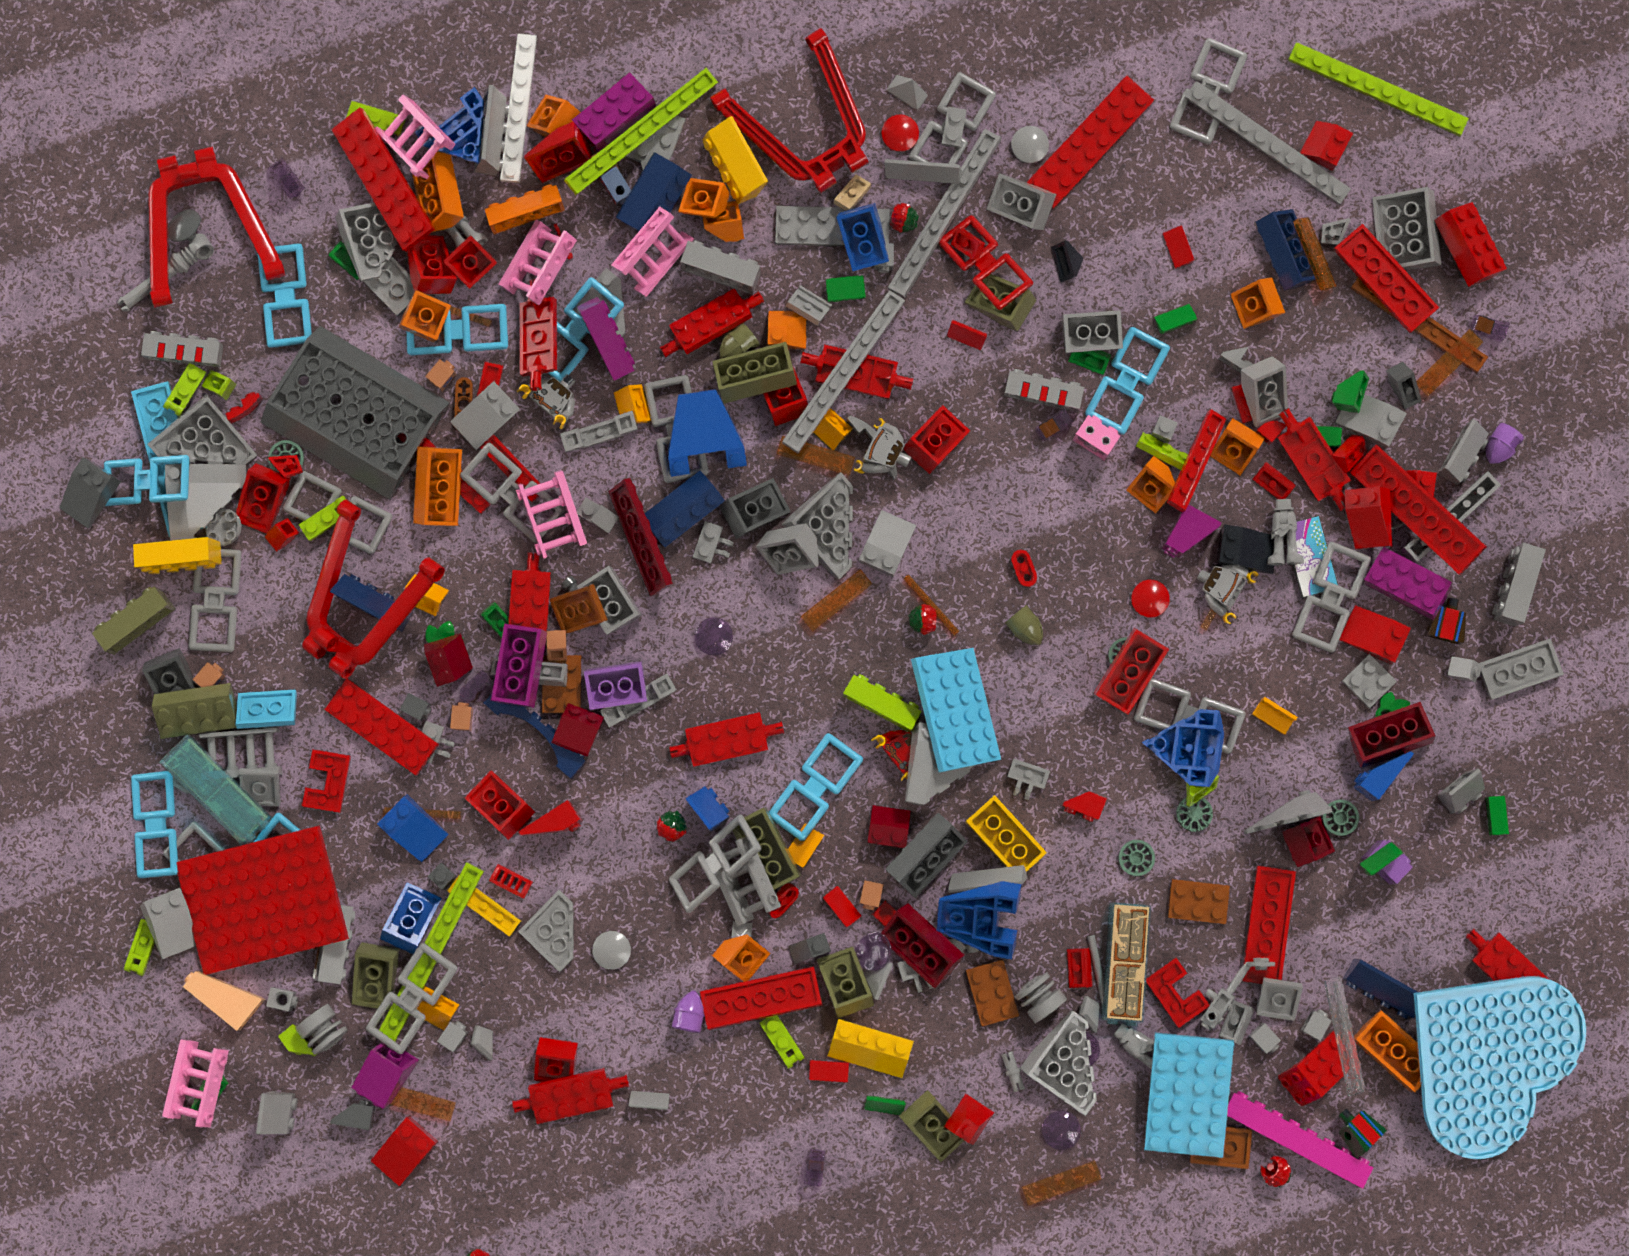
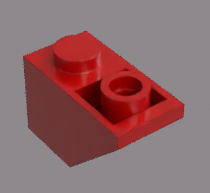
M1088 791L1063 802L1061 806L1065 808V812L1075 815L1077 812L1083 815L1082 819L1093 822L1094 820H1099L1107 798Z

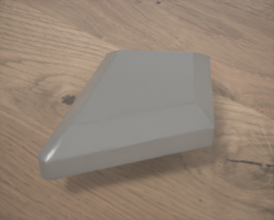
M1348 218L1323 224L1321 244L1338 245L1342 241L1351 219Z
M1084 996L1083 1002L1079 1006V1015L1088 1021V1027L1092 1033H1097L1100 1004L1088 996Z
M475 1025L471 1045L486 1059L492 1061L493 1031Z

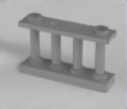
M273 726L263 727V729L229 732L210 731L199 734V738L207 739L208 756L216 764L215 738H227L228 767H226L225 771L202 772V780L239 778L240 769L236 766L234 736H246V769L279 770V775H283L282 767L277 766V763L274 762L273 733H280V729ZM265 734L267 764H265V767L257 768V765H255L254 735Z
M747 837L736 840L737 847L728 852H725L724 848L721 849L728 862L729 859L740 854L743 856L752 848ZM758 853L734 875L727 876L725 871L717 876L720 888L737 926L753 920L754 916L752 913L762 908H765L767 913L781 907ZM749 872L753 883L741 888L737 877ZM757 890L761 901L749 906L744 895Z

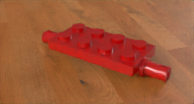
M533 280L529 281L530 286H532ZM554 297L543 298L540 305H537L529 298L526 302L520 303V375L523 377L530 376L531 391L542 390L541 374L557 371V299Z
M735 288L670 324L669 327L675 337L674 340L660 347L663 355L666 358L679 349L681 351L684 350L686 355L753 318L750 309L764 303V299L759 291L745 300L741 299Z
M824 344L822 355L817 356L802 352L800 364L816 367L818 372L815 382L823 384L847 350ZM867 355L844 389L889 400L892 387L897 386L911 390L914 378L897 375L898 362Z
M1290 408L1285 409V413L1281 412L1278 415L1287 426V431L1279 435L1277 439L1316 500L1319 502L1329 496L1333 498L1340 511L1345 509L1343 504L1345 505V495L1341 490L1345 484L1351 481L1350 478L1334 460L1332 450L1311 417L1309 416L1303 421L1297 422Z
M529 552L527 554V569L525 571L512 570L509 624L547 631L551 572H540L538 570L540 555L534 553L533 560V554Z
M760 712L687 728L685 729L686 743L669 747L670 752L678 751L670 753L671 758L689 755L691 756L693 767L767 751L766 739L769 736L784 734L783 728L776 729L783 727L781 721L765 725L762 723Z
M1473 928L1469 932L1471 934L1465 936L1466 939L1478 948L1477 955L1471 961L1493 981L1526 976L1549 979L1501 933L1497 932L1493 938L1485 940Z
M605 1068L528 1085L529 1098L512 1101L514 1112L532 1109L537 1124L613 1107L611 1093L613 1090L629 1087L628 1077L624 1075L610 1079L606 1075Z

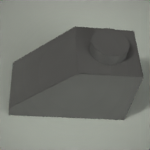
M1401 362L1386 370L1389 383L1405 410L1422 401L1414 372L1405 363Z
M825 933L788 946L794 964L831 951Z
M360 1100L359 1103L352 1104L331 1119L330 1124L370 1130L372 1129L376 1106L371 1105V1101Z

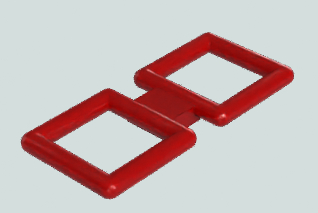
M973 215L968 216L947 232L938 243L961 270L967 271L973 265L979 270L980 273L972 281L998 310H1002L1033 285L1032 279L1009 254L1005 253L997 260L991 255L990 252L997 248L998 242ZM971 224L987 241L988 245L983 248L978 261L970 258L965 262L947 242L954 237L958 227L965 229ZM1006 262L1024 283L1000 301L982 280Z

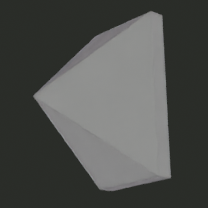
M896 75L886 90L916 111L919 110L928 96L913 79Z
M888 962L864 973L872 995L876 1000L879 999L892 968V963Z

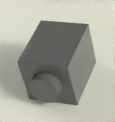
M410 693L407 694L400 708L401 711L420 721H423L424 718L427 719L432 711L430 703Z
M440 862L427 877L441 890H445L457 875L444 863Z

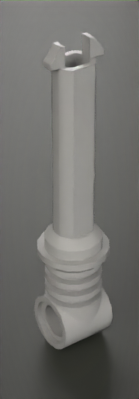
M196 234V237L189 241V247H184L185 250L182 249L181 253H172L169 262V279L177 273H187L191 267L190 264L193 266L194 261L198 262L197 259L206 260L213 255L214 248L206 235ZM150 277L125 296L120 297L118 304H126L121 308L123 312L129 311V308L150 294Z

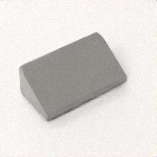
M1234 1000L1219 1036L1224 1039L1234 1040V1043L1241 1045L1255 1009Z
M631 1091L629 1106L667 1110L669 1108L670 1095L666 1093Z

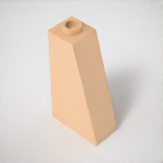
M200 971L191 972L184 980L186 983L183 987L236 1031L243 1028L265 1001L264 998L210 975H205Z

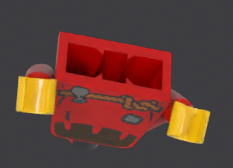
M894 730L875 736L871 739V741L877 740L879 743L875 748L878 749L882 746V749L903 774L901 781L904 778L907 779L912 738L911 732Z

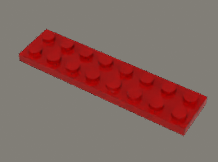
M1126 75L1026 183L1055 193L1056 197L1052 205L1054 210L1154 102V99Z
M359 107L331 129L403 251L407 252L435 230L363 108Z
M1376 444L1350 472L1366 488H1389L1391 511L1459 575L1487 548L1479 538L1379 445Z

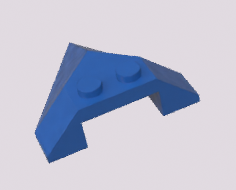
M474 87L460 97L464 107L438 126L456 145L452 150L443 147L438 151L479 164L484 100ZM423 126L415 132L418 138L424 132ZM433 136L429 137L423 146L430 149L434 144L435 138Z
M1200 709L1187 719L1178 721L1159 732L1157 736L1142 742L1189 785L1210 787L1219 773L1224 740V729L1220 711Z

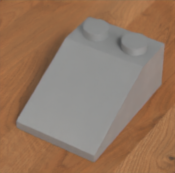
M999 173L987 210L1032 229L1044 230L1056 194Z
M1272 356L1241 370V385L1255 427L1279 418L1278 414L1281 412L1285 413L1284 410L1288 408L1286 366Z
M493 381L450 423L477 450L520 409Z
M1364 395L1359 413L1341 411L1335 424L1356 435L1364 436L1365 440L1374 445L1377 444L1386 450L1390 446L1407 413L1388 403Z
M881 510L858 562L894 577L916 525Z
M1480 769L1466 771L1437 795L1451 814L1456 812L1460 814L1467 808L1466 804L1470 800L1474 802L1482 796L1481 791L1485 787Z
M180 888L145 901L140 905L162 960L196 946L192 932L193 922Z
M270 1091L261 1094L256 1134H288L290 1130L294 1129L295 1118H292L293 1110H296L298 1102L294 1093Z

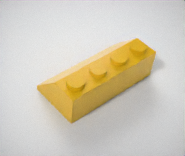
M732 116L728 117L709 130L702 140L705 149L709 151L712 157L713 164L718 167L722 180L728 185L732 198L736 200L737 204L757 197L768 180Z
M838 1019L828 1057L902 1078L914 1041Z

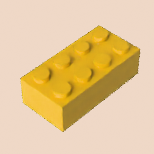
M209 537L133 544L134 567L141 569V572H148V574H160V570H167L169 573L178 572V569L193 571L197 570V567L213 569L215 565H222L220 542Z
M995 795L965 821L1005 867L1024 865L1027 872L1047 853Z

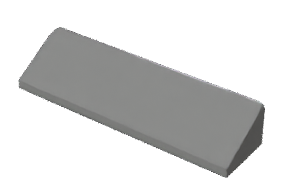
M886 159L884 162L885 176L890 179L959 184L961 180L962 170L958 164Z
M495 657L490 673L493 680H495L498 658ZM542 662L539 684L566 687L568 665Z
M1025 866L954 873L951 876L948 891L949 893H958L1001 881L1023 884L1027 880Z

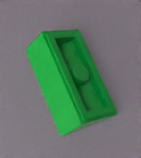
M863 275L826 279L828 302L866 298Z
M1187 304L1155 316L1154 319L1162 335L1196 322L1197 316L1191 305Z
M1101 350L1071 352L1068 361L1104 375L1111 354Z
M1505 796L1485 797L1489 836L1509 834Z
M1389 842L1361 862L1360 866L1367 876H1373L1402 855L1403 852L1392 842Z
M871 1095L866 1096L865 1110L901 1115L904 1112V1100Z

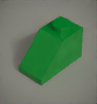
M1360 370L1337 385L1336 391L1332 394V403L1337 410L1359 413L1369 382V377L1365 371Z

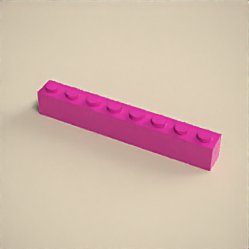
M1240 1091L1237 1094L1231 1092L1228 1100V1117L1362 1189L1364 1188L1373 1170V1167L1369 1166L1370 1161L1361 1156L1356 1159L1351 1156L1352 1152L1344 1147L1341 1150L1334 1147L1335 1142L1324 1138V1140L1317 1137L1318 1133L1309 1128L1306 1131L1299 1128L1301 1124L1292 1119L1289 1122L1282 1119L1283 1114L1274 1109L1272 1112L1264 1109L1266 1105L1257 1100L1254 1103L1247 1100L1248 1095Z

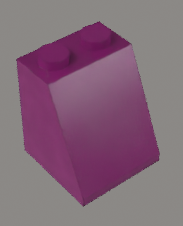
M1188 505L1186 511L1179 516L1162 547L1165 551L1164 554L1173 559L1175 557L1179 558L1215 532L1222 522Z
M380 1043L370 1051L351 1088L358 1095L372 1101L375 1106L384 1109L392 1103L419 1059L406 1051L403 1054H398L384 1043Z

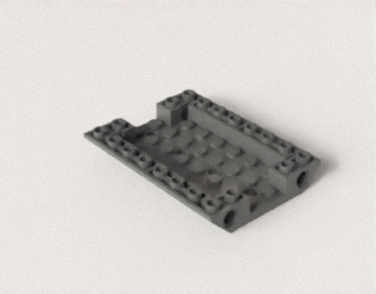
M320 326L306 339L269 398L260 423L391 500L409 471L410 467L408 465L416 454L417 448L421 446L427 434H432L450 402ZM302 376L309 378V382L305 386L299 384V379ZM335 395L341 396V402L338 405H333L331 402L332 397ZM369 414L373 415V423L365 424L364 417ZM399 434L406 435L405 443H397L396 438Z

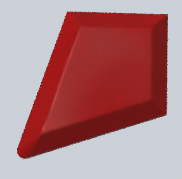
M297 455L268 457L271 464L285 479L303 473Z

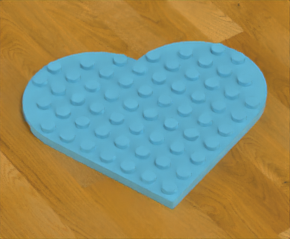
M1526 976L1414 993L1423 1112L1428 1129L1444 1148L1464 1158L1486 1159L1507 1151L1509 1146L1521 1139L1527 1131L1526 1127L1530 1118H1533L1536 1093L1558 1085L1561 1079L1566 1075L1569 1076L1578 1064L1576 1061L1580 1053L1584 1050L1586 1022L1581 1006L1576 1002L1570 991L1550 979Z

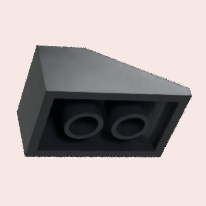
M1224 524L1220 533L1216 566L1237 565L1248 569V571L1273 575L1274 565H1267L1268 557L1273 555L1274 539L1271 540L1272 535L1245 527Z

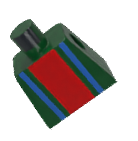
M1346 1108L1338 1115L1345 1123L1340 1129L1339 1135L1356 1159L1366 1153L1387 1131L1381 1124L1362 1110L1353 1116Z

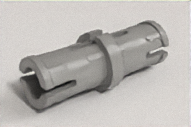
M1013 1051L1008 1052L1010 1061L1006 1053L1002 1054L1001 1057L1007 1070L1005 1072L1006 1076L1010 1078L1013 1092H1017L1018 1087L1016 1083H1018L1020 1090L1025 1089L1019 1073L1021 1069L1017 1067Z

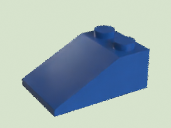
M875 203L840 212L837 215V221L852 271L889 262L882 225Z
M1404 753L1377 767L1360 773L1354 780L1356 783L1354 788L1370 801L1379 800L1414 753Z
M703 787L685 799L712 832L729 818L727 814L730 811L724 803L719 804L715 798L718 796L712 788L707 789Z
M408 794L377 823L393 840L421 862L449 835Z
M407 882L382 929L380 939L414 954L421 944L442 898Z

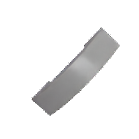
M633 411L614 416L613 419L581 429H573L560 435L565 452H570L619 438L638 430Z
M853 416L847 418V422L858 436L865 431L870 439L873 440L876 431L870 425ZM896 465L893 470L888 471L893 480L897 478Z
M665 674L646 686V702L606 707L600 710L610 728L652 706L677 690L668 674Z

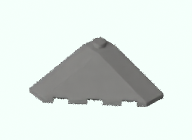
M375 202L339 209L335 216L337 226L360 281L379 278L383 271L381 270L383 265L389 261L395 250L394 246L397 243L391 229Z
M207 394L147 444L158 457L188 455L189 462L194 463L195 460L207 461V464L229 463L246 465L257 456Z
M181 464L165 465L166 494L181 493ZM189 464L188 499L186 501L167 502L170 541L195 538L194 535L201 527L205 528L214 519L213 515L219 508L224 509L233 499L231 496L239 488L243 489L247 475L246 465Z
M841 472L782 523L784 528L805 523L811 528L817 537L818 562L837 579H840L852 567V559H848V548L852 547V533L849 532V521L853 519V506H849V494H853V486Z
M919 722L912 729L905 802L922 806L928 803L930 798L936 793L939 795L949 788L950 783L954 780H960L967 775L970 769L974 767L969 766L939 773L926 723Z
M1310 790L1298 792V797L1291 799L1245 829L1244 834L1331 813L1332 809L1316 792L1310 793Z
M1071 1010L1030 1053L1020 1069L1086 1116L1097 1101L1096 1092L1092 1090V1082L1095 1081L1093 1066L1089 1065V1055H1092L1090 1040L1086 1039L1085 1029H1088V1021Z

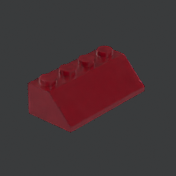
M1421 702L1348 727L1353 751L1361 769L1433 744L1436 736Z
M909 903L895 912L878 936L934 989L945 980L965 956Z

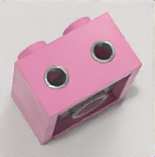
M1088 415L1075 434L1073 441L1105 461L1119 440L1120 435H1118V431L1115 428L1103 425L1102 420L1098 417Z

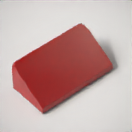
M1182 225L1163 233L1175 269L1194 262V257Z
M952 320L947 337L981 350L987 338V333Z
M1351 435L1332 454L1334 460L1345 473H1348L1367 453L1364 436Z
M1267 462L1264 463L1252 479L1277 499H1286L1296 486V484Z
M838 886L823 897L846 928L862 916Z
M1090 948L1067 949L1069 988L1092 987Z

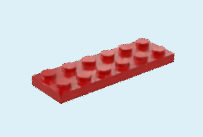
M1363 224L1333 249L1409 333L1414 331L1439 309L1437 304Z
M348 678L324 709L416 776L439 746V743Z
M1256 866L1244 964L1246 962H1253V958H1269V962H1275V966H1267V970H1255V966H1251L1242 979L1244 982L1262 984L1263 978L1282 980L1296 871Z
M814 967L700 991L708 1030L822 1006Z

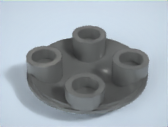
M191 209L179 212L168 224V237L173 242H180L186 239L188 241L193 240L196 237V231L202 220L201 216Z

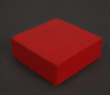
M885 900L872 915L885 927L896 910Z

